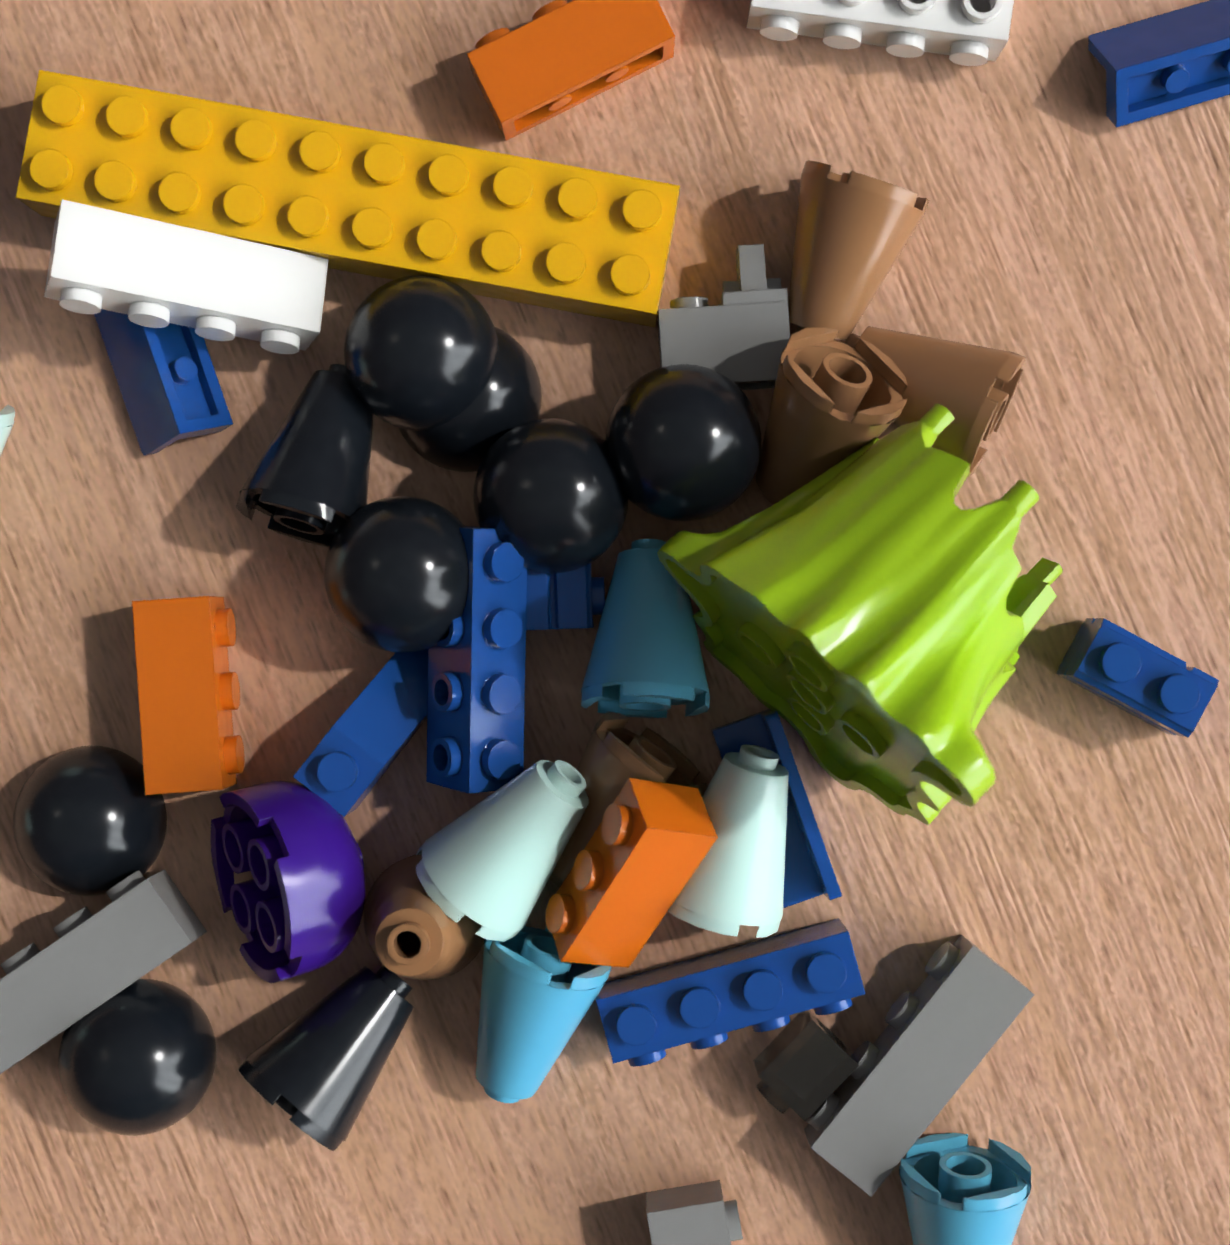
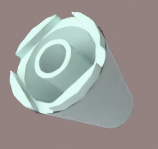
M742 745L740 752L727 753L722 759L702 796L718 838L669 908L668 912L676 918L698 928L735 937L738 935L740 925L759 926L756 938L768 937L778 932L780 921L783 917L789 772L785 767L778 764L779 755L775 752L759 746Z
M539 760L428 838L416 854L422 855V859L415 866L417 877L428 896L442 909L445 915L456 923L466 915L482 925L475 934L486 940L504 942L515 937L528 920L589 804L588 796L584 790L587 786L584 777L577 769L565 761L556 760L553 763L548 760Z

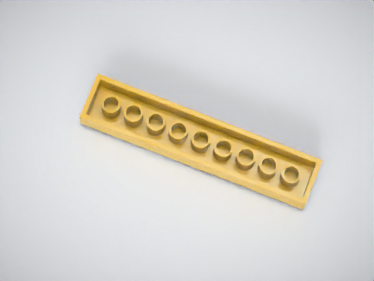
M39 70L16 198L45 217L56 218L61 200L63 199L329 259L328 268L391 280L416 275L435 276L449 280L474 295L656 327L677 213L680 185Z

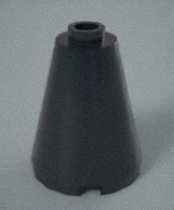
M331 364L329 370H317L313 373L241 489L236 508L242 515L250 520L253 518L255 509L271 516L267 527L270 530L325 547H330L332 539L341 525L357 510L367 505L374 413L359 399L350 383L345 365Z
M384 965L376 974L365 966L248 1055L245 1062L239 1067V1072L271 1105L276 1102L284 1111L292 1116L290 1121L321 1145L335 1151L341 1142L345 1141L414 1008L405 999L413 988Z

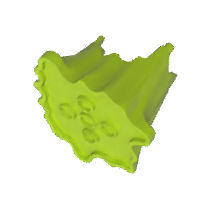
M935 404L919 421L902 425L881 439L876 437L811 482L750 518L717 533L699 534L685 530L676 532L657 552L659 560L665 569L699 607L700 610L693 615V618L706 637V640L703 642L706 649L716 660L737 676L762 704L776 711L778 715L784 718L799 733L817 763L846 788L864 790L897 814L903 816L905 814L910 815L926 825H930L951 798L971 807L994 784L996 779L994 768L986 755L981 741L974 732L994 697L1015 672L1016 668L1014 665L1020 657L1018 647L1057 597L1050 585L1063 572L1059 563L1042 557L1026 575L1023 574L1018 577L1021 566L1012 547L1020 527L1021 518L1039 501L1038 493L1030 484L1018 480L1001 499L994 500L976 509L961 510L955 505L954 498L970 473V463L940 449L932 448L937 436L955 419L952 413L941 404Z

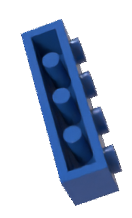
M479 526L459 528L464 539L469 568L468 594L463 615L452 620L447 638L441 639L437 643L438 645L428 648L426 782L468 794L496 791L524 770L527 567L524 566V558L511 543L500 541L495 529L481 528Z
M837 918L606 982L596 997V1003L613 1064L628 1060L630 1066L636 1067L657 1062L667 1055L665 1049L690 1043L692 1049H705L719 1045L728 1040L727 1032L752 1026L754 1032L775 1030L790 1023L789 1015L814 1009L816 1015L837 1013L853 1005L851 998L865 995L866 993L849 932L841 920Z

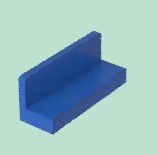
M1230 0L1205 1L1095 33L1088 37L1089 51L1106 70V116L1115 127L1230 95Z
M101 309L100 313L94 314L143 455L156 454L179 439L221 432L233 425L205 340L195 333V328L169 323L164 328L140 326L131 322L128 319V314Z
M768 709L711 729L721 760L727 753L740 752L742 745H754L778 754V764L785 767L789 772L783 908L822 894L829 900L841 897L840 887L778 713Z

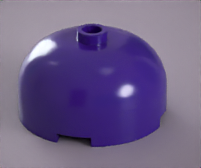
M271 781L223 793L219 798L223 808H225L223 817L211 819L210 842L212 864L223 912L226 913L232 909L239 929L246 935L249 941L241 944L240 952L256 975L269 983L280 982L329 964L347 948L354 938L362 919L365 904L363 856L344 817L323 798L310 791L304 785L295 782ZM251 871L253 879L235 884L234 872L240 874Z

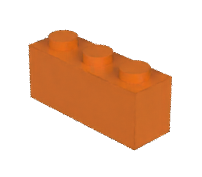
M555 0L537 10L532 16L533 21L511 32L508 28L494 30L483 36L476 43L475 50L467 53L472 74L507 141L673 58L675 34L658 0H573L569 3L566 0Z
M218 596L132 601L145 795L223 790L236 785V774L242 773L244 770L245 753L241 736L233 735L232 710H238L240 706V684L237 673L229 672L227 647L234 646L236 641V624L232 609H225L224 597Z
M628 778L613 804L606 808L602 821L588 844L576 856L573 868L556 894L551 896L547 904L546 926L553 935L560 962L630 967L718 838L698 788Z

